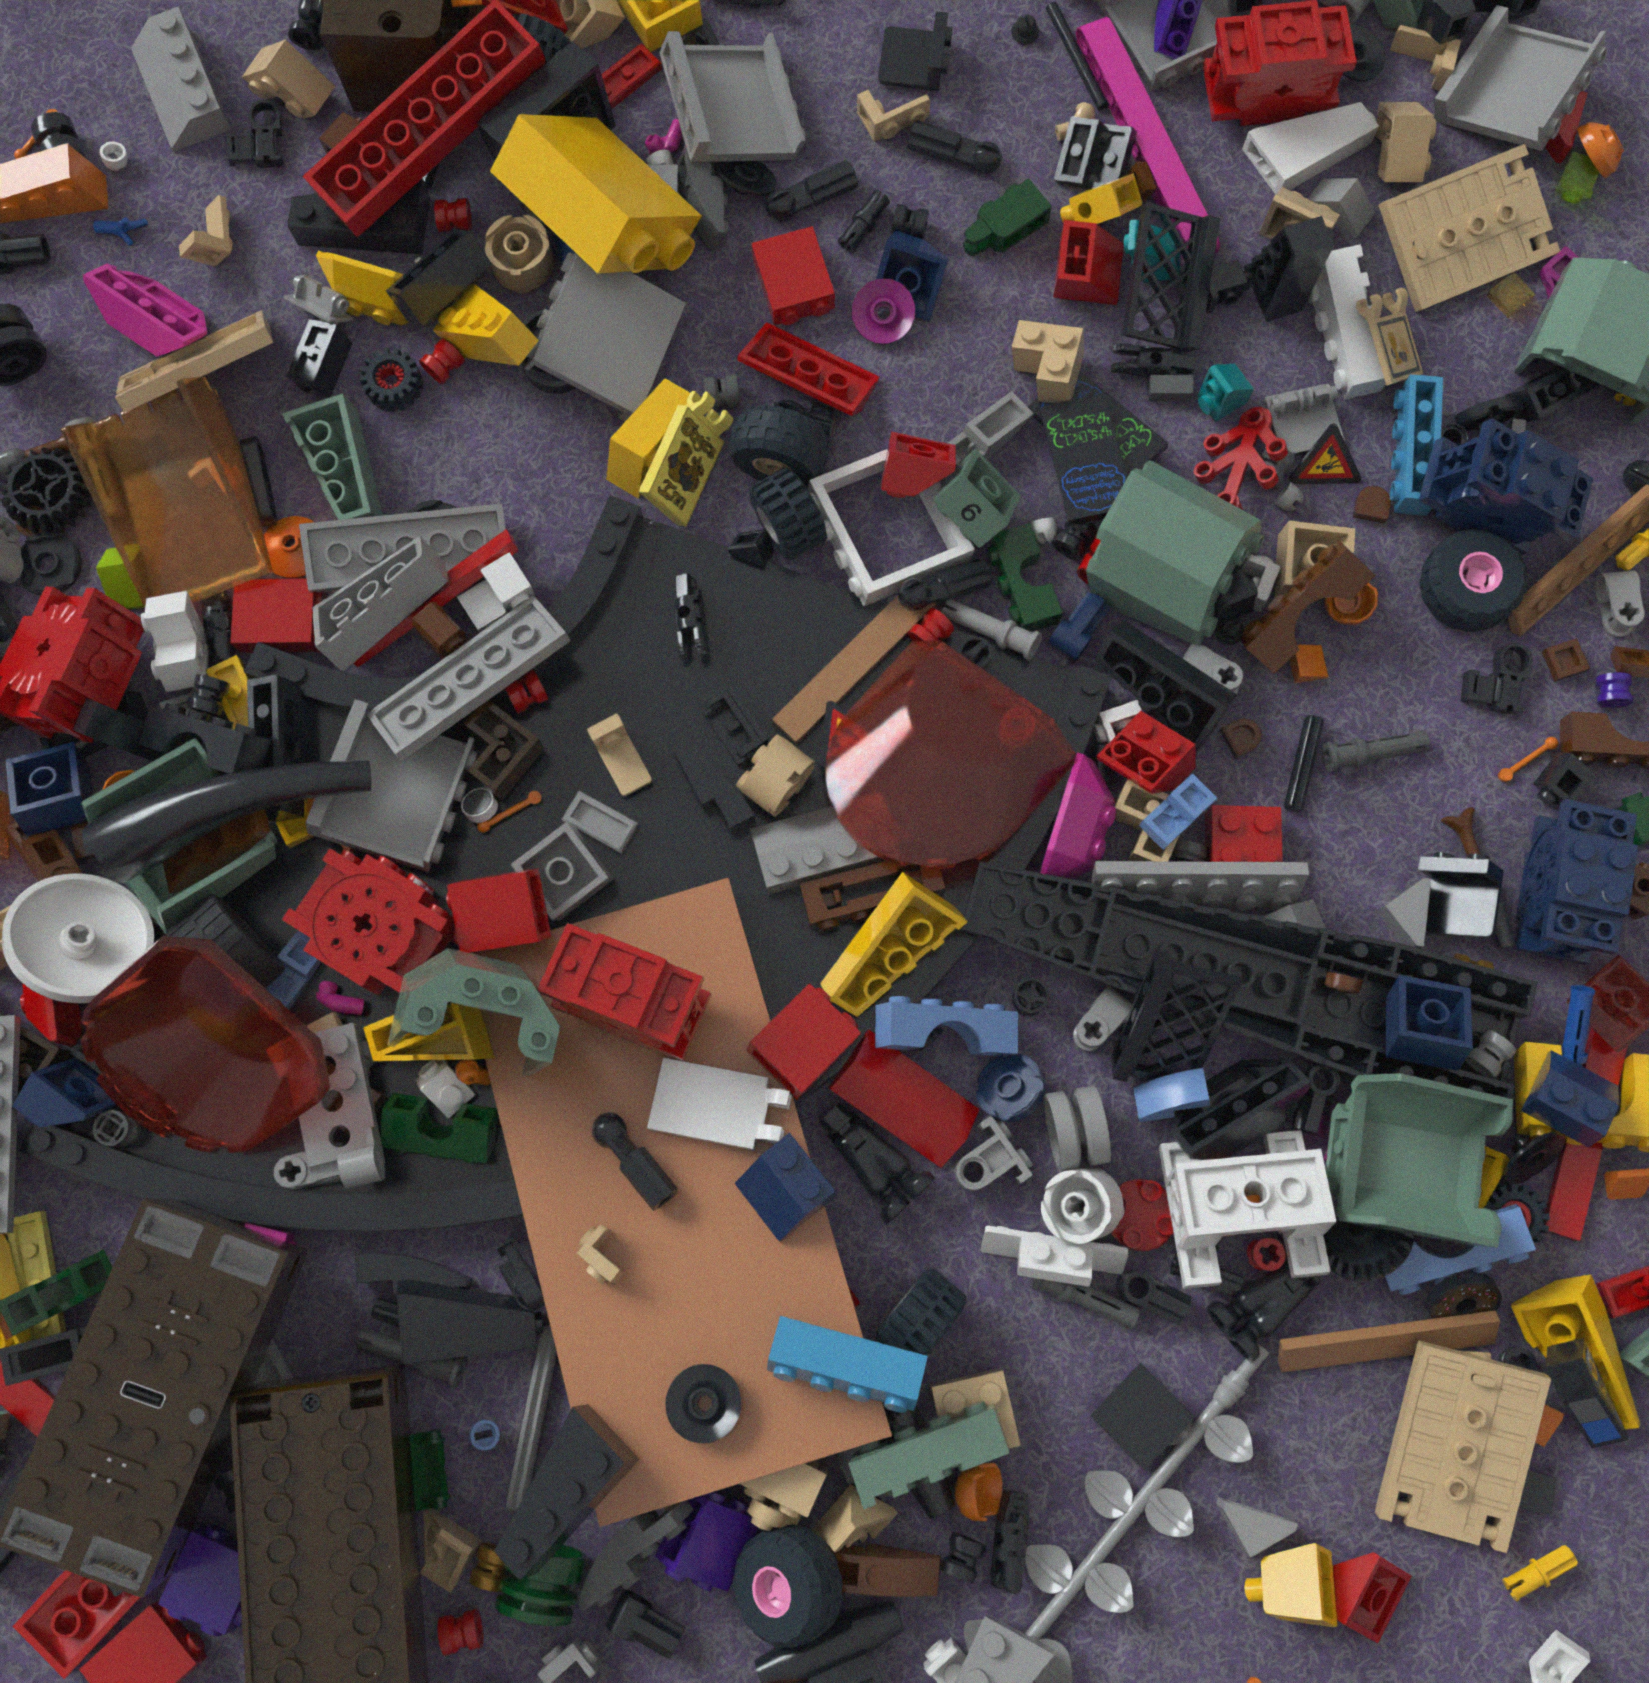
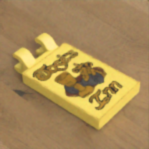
M692 391L687 398L686 406H677L639 490L647 500L678 526H687L724 444V441L719 436L733 422V417L726 410H723L720 416L712 409L715 399L708 392H704L703 397H701L696 391Z

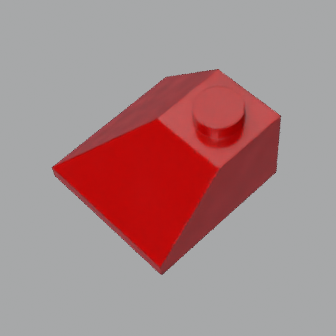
M891 431L881 490L887 491L888 495L897 498H905L906 495L916 496L955 471L956 446Z
M22 983L23 994L20 996V1005L23 1013L26 1014V1018L49 1041L74 1047L83 1033L79 1004L47 998Z
M1374 1552L1333 1565L1337 1620L1372 1641L1379 1643L1412 1576Z

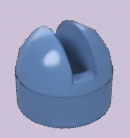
M490 1420L477 1421L469 1431V1441L478 1450H490L499 1441V1428ZM491 1429L492 1436L475 1440L474 1433Z

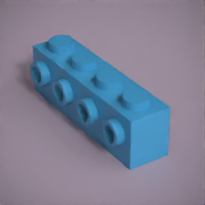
M1410 374L1402 388L1397 389L1395 392L1393 407L1398 409V419L1395 420L1393 425L1392 438L1397 440V448L1392 455L1391 469L1396 470L1395 481L1392 482L1390 488V500L1394 501V513L1427 516L1433 509L1419 501L1434 442L1441 438L1443 377Z
M780 1316L768 1358L767 1371L773 1372L774 1377L783 1381L794 1382L795 1378L810 1382V1386L819 1391L831 1392L832 1389L847 1392V1396L855 1401L869 1402V1399L883 1402L884 1407L889 1410L904 1413L907 1409L912 1411L915 1409L928 1356Z

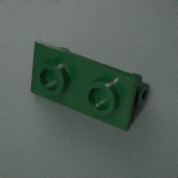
M441 1429L408 1435L414 1512L430 1508L441 1509L448 1507L447 1500L451 1499V1494H448L447 1477L444 1469L445 1454L443 1442L446 1441V1438L441 1436Z

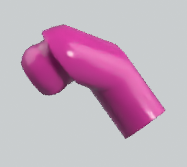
M674 119L666 136L660 138L657 134H654V136L649 135L646 138L645 147L650 155L659 150H669L670 153L678 150L683 138L679 120Z
M321 981L319 983V992H316L318 1002L337 1013L362 1015L364 998L337 995L338 985L335 982Z

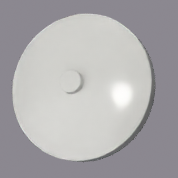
M90 874L57 875L33 884L23 891L10 906L2 931L3 954L15 976L38 994L68 1003L97 1002L125 991L144 973L154 946L152 920L141 901L120 884Z

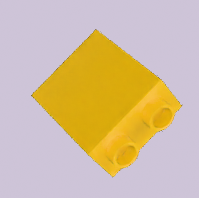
M518 115L490 172L596 273L629 271L639 273L643 270L657 269L673 271L681 267L688 260L695 248V240L690 235L702 215L598 118Z

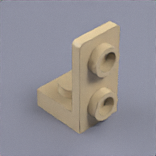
M1400 25L1391 44L1390 51L1433 62L1430 69V74L1434 75L1431 89L1440 91L1454 70L1461 40L1455 39L1440 45L1426 31Z
M866 90L857 94V113L871 138L876 142L882 138H892L899 130L910 125L913 126L916 120L924 122L929 117L930 99L928 95H924L885 113L881 102L878 99L874 100L870 91Z
M218 195L205 210L207 232L193 230L179 245L180 257L217 266L225 257L230 255L232 251V239L229 238L228 226L230 212L227 209L226 197Z
M618 714L587 729L622 796L625 797L652 782V778L630 740Z

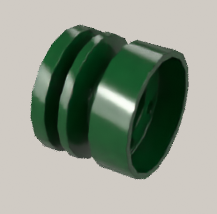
M563 1544L536 1575L523 1580H519L517 1577L502 1579L499 1589L504 1594L498 1595L494 1608L499 1613L526 1624L538 1626H566L571 1624L574 1611L569 1606L575 1605L577 1595L563 1587V1585L580 1583L586 1554L576 1548ZM505 1564L504 1567H505L509 1572L513 1573V1572L506 1566V1564Z

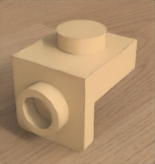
M601 1224L597 1229L591 1227L579 1241V1245L582 1247L577 1254L590 1264L586 1271L603 1285L608 1280L613 1284H617L625 1272L598 1250L612 1232Z

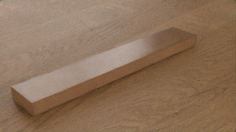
M1646 484L1524 593L1523 600L1516 609L1511 611V615L1508 617L1512 633L1518 636L1523 635L1649 522V485Z
M897 595L772 719V723L797 745L825 717L826 703L834 701L838 704L908 635L907 633L912 626L919 624L923 620V615L930 608L936 607L937 603L928 604L920 611H910L902 606Z
M1487 1311L1286 1338L1280 1340L1278 1364L1282 1373L1415 1355L1418 1340L1450 1349L1490 1345L1496 1343L1500 1320L1496 1311Z

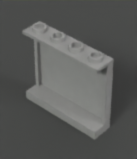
M1098 0V6L1105 17H1109L1126 51L1150 90L1153 91L1161 86L1167 88L1173 85L1178 78L1187 74H1197L1203 69L1205 58L1213 57L1217 44L1216 20L1217 18L1230 17L1227 0H1203L1187 52L1175 60L1154 52V30L1158 0Z
M1496 5L1435 97L1436 121L1511 143L1525 144L1526 147L1542 151L1549 139L1556 137L1565 114L1570 115L1574 109L1580 91H1585L1589 86L1595 68L1602 66L1608 48L1604 46L1606 32L1600 31L1591 44L1508 23V8Z
M667 32L659 53L690 162L796 159L801 147L805 144V130L799 122L797 103L792 98L789 88V77L784 71L781 61V50L776 45L773 33H768L763 46L683 45L680 32Z
M569 252L561 267L565 275L562 282L556 281L550 292L549 299L553 300L550 310L544 309L536 327L541 329L537 338L539 341L526 356L529 359L524 369L529 371L534 365L620 410L618 418L626 421L647 398L686 303L630 271L598 274L578 254Z
M355 699L330 762L369 760L372 778L371 791L316 797L306 820L307 833L378 857L382 855L391 861L429 873L432 862L438 864L442 856L445 844L440 843L443 832L450 833L456 816V813L451 812L455 800L461 802L467 787V782L463 781L466 770H469L477 760L478 752L474 751V738L469 737L466 744L438 735L401 762L366 715L369 712L368 703Z

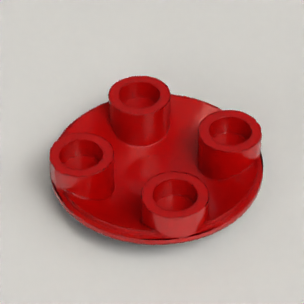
M1134 1179L1119 1185L1118 1187L1123 1198L1124 1216L1111 1232L1112 1236L1124 1247L1135 1251H1151L1166 1243L1173 1234L1166 1190L1158 1182L1145 1179Z

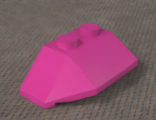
M105 264L83 274V281L106 323L156 357L183 348L207 335L204 312L154 279L130 271L117 270L116 266Z
M1077 753L1042 863L1040 872L1042 874L1075 880L1094 869L1095 861L1100 860L1104 855L1106 848L1104 838L1107 828L1115 820L1116 808L1114 806L1116 801L1095 761L1084 754Z

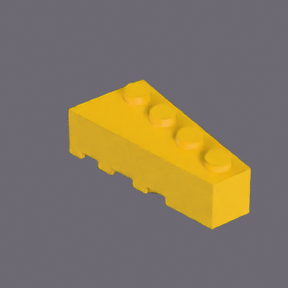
M902 872L820 984L823 990L831 997L830 1001L858 1017L892 988L891 983L904 972L908 974L917 966L916 962L931 949L935 951L945 942L943 939L955 928L959 930L968 921L954 905Z

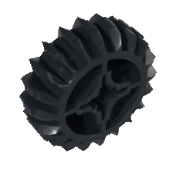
M43 447L40 454L30 449L28 458L25 459L18 455V461L20 462L18 465L8 464L11 474L1 476L6 485L0 487V493L4 496L0 501L2 506L7 509V515L13 521L15 520L21 528H28L32 533H38L41 529L44 534H50L55 528L58 532L64 533V525L69 524L76 527L73 520L76 516L85 518V513L82 511L83 507H92L91 501L87 497L94 494L85 467L72 454H65L58 448L51 452L48 448ZM60 472L64 473V475H47V473ZM34 505L39 507H46V509L30 510L25 507Z

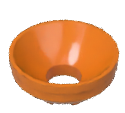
M1587 122L1578 127L1577 131L1581 142L1599 173L1605 179L1611 176L1612 173L1616 172L1621 155L1624 152V148L1612 126L1597 122Z

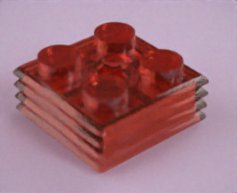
M1617 955L1589 979L1584 986L1595 990L1589 1025L1616 1052H1621L1649 1028V982L1621 955Z

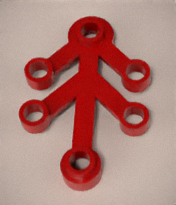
M1264 407L1251 408L1242 414L1239 425L1223 435L1211 434L1207 436L1203 445L1207 454L1212 457L1219 456L1224 452L1225 447L1242 438V441L1238 447L1214 462L1202 461L1194 467L1193 472L1197 481L1201 484H1207L1213 481L1216 475L1233 465L1225 490L1217 496L1242 509V504L1237 495L1248 464L1256 474L1261 488H1273L1279 481L1276 469L1273 466H1267L1254 447L1257 439H1260L1265 444L1268 456L1273 461H1280L1288 454L1285 440L1276 438L1270 430L1273 422L1270 411ZM1218 443L1217 446L1211 447V445ZM1281 447L1280 450L1273 452L1275 448ZM1209 470L1206 474L1200 475L1203 471ZM1267 475H1272L1269 479H1263Z

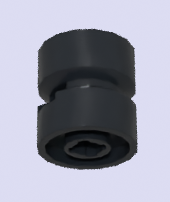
M50 112L34 119L31 124V132L39 152L68 143L85 157L81 144L78 141L74 124L69 116L63 113Z

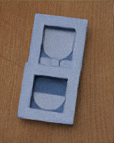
M1192 774L1152 811L1139 826L1164 850L1217 797Z
M299 930L277 956L285 968L284 973L260 993V995L287 1012L303 992L321 961L303 951L311 938Z
M1203 1068L1166 1075L1133 1088L1139 1122L1175 1117L1174 1111L1210 1106Z

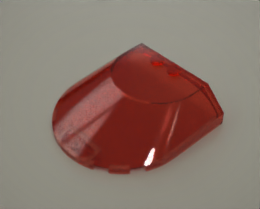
M912 641L847 712L836 728L826 757V789L836 811V817L843 828L855 841L874 855L901 866H905V863L927 865V870L954 868L957 863L972 858L979 860L1000 847L1072 767L1076 754L1052 717L942 641Z
M162 936L94 997L86 1007L81 1019V1024L86 1026V1033L80 1039L87 1062L95 1061L101 1072L96 1080L107 1095L126 1114L148 1130L163 1138L170 1132L187 1139L185 1147L211 1153L217 1146L227 1147L229 1153H236L251 1149L318 1104L330 1089L321 1039L211 939Z

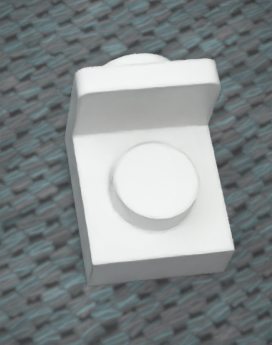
M1249 555L1242 567L1243 572L1254 576L1252 580L1258 591L1254 610L1259 612L1268 600L1281 567L1263 555Z
M1138 700L1098 714L1093 731L1099 744L1104 743V745H1107L1115 737L1114 728H1116L1117 732H1120L1142 711L1138 705Z
M952 1638L945 1643L939 1640L925 1653L927 1660L923 1663L924 1670L929 1676L932 1675L937 1683H955L966 1655Z

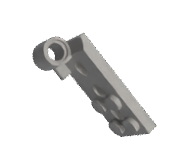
M349 1023L284 1040L308 1167L313 1181L340 1175L344 1187L351 1189L384 1180V1163L386 1162L357 1024ZM326 1057H332L336 1062V1069L332 1075L323 1077L319 1072L320 1062ZM338 1091L343 1097V1104L339 1110L331 1112L326 1106V1099L329 1094ZM345 1126L350 1132V1140L345 1146L338 1147L333 1141V1134L337 1128Z

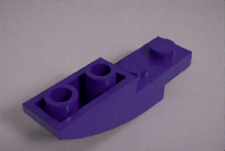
M1158 0L1154 30V52L1172 60L1186 54L1203 0Z

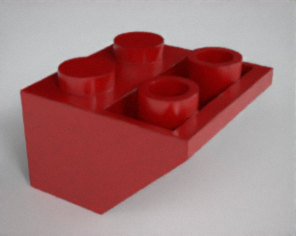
M1064 220L1059 243L1053 298L1117 305L1124 244L1096 223Z
M1140 711L1097 755V760L1149 793L1155 794L1175 790L1196 768V749L1193 742Z

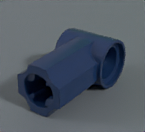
M1087 592L1069 618H1064L1048 643L1076 662L1091 642L1092 634L1107 616L1111 607L1099 595Z

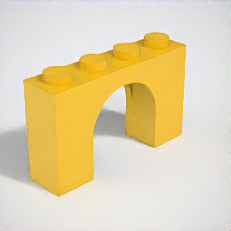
M1525 1042L1514 1054L1517 1134L1530 1135V1138L1533 1139L1549 1132H1559L1521 1110L1548 1052L1552 1050L1562 1055L1561 1045ZM1632 1053L1624 1059L1620 1076V1109L1616 1117L1613 1118L1606 1136L1597 1142L1602 1143V1146L1605 1148L1616 1149L1628 1145L1637 1146L1639 1151L1649 1152V1055ZM1562 1134L1566 1139L1567 1143L1574 1145H1582L1581 1143L1573 1140L1572 1138Z

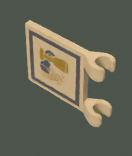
M1404 288L1396 289L1397 302L1393 301L1392 294L1389 292L1385 293L1382 298L1378 294L1371 295V309L1367 307L1366 299L1358 300L1356 304L1359 314L1368 321L1386 386L1406 380L1410 374H1423L1406 315L1408 293ZM1384 304L1392 315L1380 318L1382 305Z

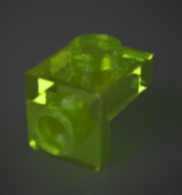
M1576 152L1570 154L1555 188L1556 192L1562 193V200L1579 204L1581 200L1585 202L1591 199L1593 194L1592 188L1599 175V171L1590 157Z

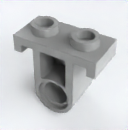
M990 1116L977 1126L981 1131L988 1128L993 1137L964 1156L956 1164L954 1170L955 1179L963 1189L976 1191L991 1183L1013 1166L1020 1174L1014 1179L1017 1184H1021L1033 1175L1029 1170L1033 1164L1021 1148L1016 1151L1008 1139L1012 1137V1134L1005 1123L995 1121ZM967 1163H976L981 1167L982 1177L978 1182H969L964 1177L963 1169Z

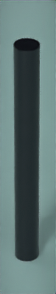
M1057 2L1049 3L1046 6V11L1097 110L1100 111L1107 108L1109 103Z

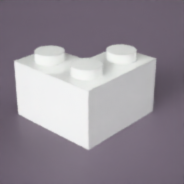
M510 552L481 569L485 578L484 581L457 596L460 604L479 633L528 600L531 596H535L530 583Z
M187 590L146 598L145 613L141 614V622L144 631L151 633L154 639L155 660L151 661L154 678L161 680L166 692L195 687L193 683L196 674L208 675L206 669H208L209 650L208 645L205 643L204 628Z

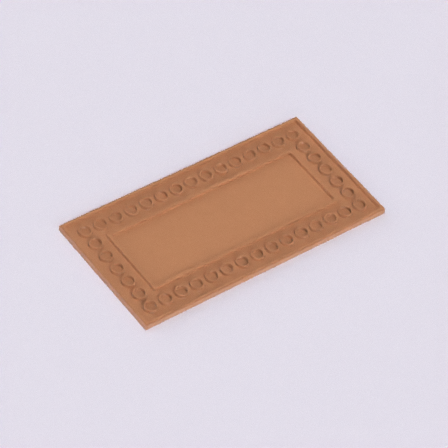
M729 878L572 924L597 935L599 932L667 959L670 964L703 976L704 981L701 989L709 991L712 996L683 1060L684 1062L767 1077L770 1080L768 1089L786 1090L746 1051L749 1042L770 1022V1018ZM566 926L550 930L552 937L539 942L484 950L473 954L518 964L537 990ZM542 994L540 996L560 1025L552 1064L531 1076L522 1075L526 1058L518 1047V1035L522 1019L480 1009L495 1058L485 1059L570 1408L589 1404L639 1458L635 1465L595 1508L599 1527L891 1437V1430L882 1402L869 1399V1402L855 1401L847 1396V1392L832 1389L831 1392L819 1391L812 1388L810 1382L796 1378L794 1382L783 1381L774 1377L773 1372L767 1371L768 1358L780 1316L863 1338L825 1206L779 1242L734 1184L764 1152L775 1144L757 1140L755 1151L648 1130V1121L663 1058L679 1059L655 1049L650 1050L588 1025L583 1020L553 1009L550 1006L553 999ZM793 1096L789 1110L768 1106L764 1124L782 1127L785 1131L784 1137L791 1133L811 1159ZM608 1112L620 1115L627 1125L628 1137L637 1148L645 1147L678 1188L677 1194L661 1208L653 1211L620 1171L621 1161L610 1148L601 1147L595 1142L592 1136V1124L599 1115ZM602 1224L612 1231L598 1250L625 1272L617 1284L606 1280L602 1285L586 1271L590 1264L577 1254L582 1247L579 1245V1241L591 1227L597 1229ZM698 1364L714 1365L728 1372L737 1383L741 1394V1412L736 1425L726 1436L711 1443H695L684 1439L673 1429L666 1414L665 1402L670 1384L680 1372ZM703 1396L699 1399L698 1406L702 1411H708L712 1406V1401L708 1396Z

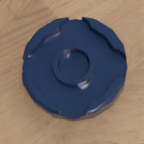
M1001 1055L989 1062L979 1075L976 1098L984 1112L992 1116L996 1121L1006 1123L1020 1121L1031 1115L1043 1100L1046 1091L1045 1076L1036 1062L1026 1055Z

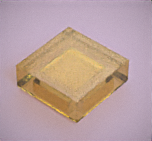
M1515 272L1511 273L1487 293L1489 299L1507 318L1525 306L1536 295Z

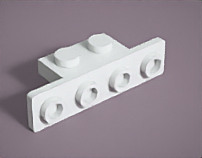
M986 1226L981 1244V1252L1018 1258L1017 1275L1087 1287L1090 1286L1092 1280V1270L1122 1274L1128 1258V1248L1095 1242L1076 1244L1062 1238L1060 1239L1057 1236L1045 1235L1040 1232L1013 1230L1003 1226Z

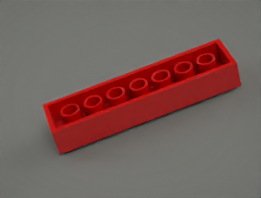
M493 0L302 177L358 238L478 127L476 122L487 111L492 110L511 91L524 83L533 72L539 70L547 63L540 44L498 0Z

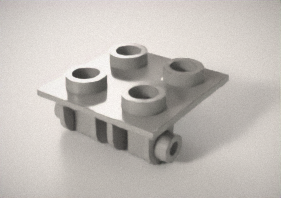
M1327 383L1264 398L1267 409L1272 415V426L1276 438L1284 439L1288 450L1293 455L1308 452L1328 426L1333 423L1337 424L1344 439L1333 399L1338 397L1336 386L1330 387Z

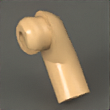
M1082 102L1077 105L1074 117L1095 119V109L1091 104ZM1069 122L1055 126L1058 141L1065 140Z

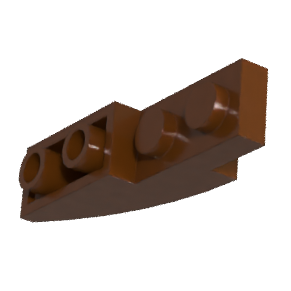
M17 822L6 826V835L38 882L57 875L82 874L73 856L55 829L26 836Z
M871 1543L866 1548L853 1545L847 1548L844 1544L835 1553L830 1546L828 1547L838 1561L837 1565L840 1574H842L843 1581L842 1592L895 1597L937 1596L941 1555Z

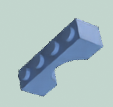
M892 996L889 997V1002L876 1005L875 1048L895 1050L922 1048L931 1031L938 1025H945L955 1030L963 1038L970 1055L999 1057L1001 1055L1018 1054V1012L1005 1011V1005L985 1004L983 1009L974 1008L973 1002L958 1001L953 1002L952 1006H942V1000L922 999L921 1004L910 1003V997Z
M1514 1204L1494 1210L1502 1226L1498 1248L1468 1245L1456 1253L1436 1254L1425 1250L1414 1241L1412 1250L1404 1263L1395 1271L1385 1276L1390 1291L1398 1290L1400 1295L1420 1290L1419 1283L1434 1279L1437 1285L1448 1277L1455 1276L1457 1279L1455 1273L1470 1269V1272L1476 1273L1491 1270L1493 1268L1492 1262L1506 1259L1507 1264H1512L1528 1259V1252L1534 1251L1536 1248L1520 1206Z

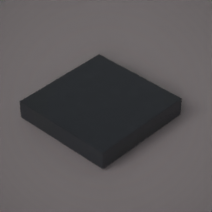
M1141 1362L1090 1415L1143 1470L1195 1418Z

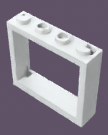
M887 449L809 480L808 491L813 497L826 526V541L830 540L835 549V561L840 569H845L849 577V588L851 592H855L857 597L859 596L863 606L898 593L900 586L908 579H922L935 575L937 571L969 562L975 550L971 541L962 535L960 528L938 510L936 503L933 501L941 487V484L937 482L919 493L948 550L872 581L827 493L883 471Z

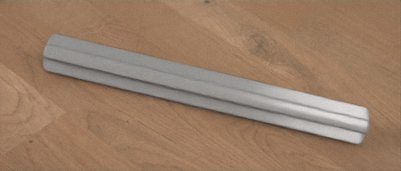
M543 1325V1333H540L506 1507L514 1511L517 1510L532 1482L553 1378L557 1351L550 1325Z

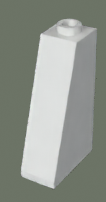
M1359 102L1252 129L1248 132L1242 150L1273 192L1277 194L1282 187L1291 190L1371 144L1379 125L1375 116L1367 111L1364 105Z

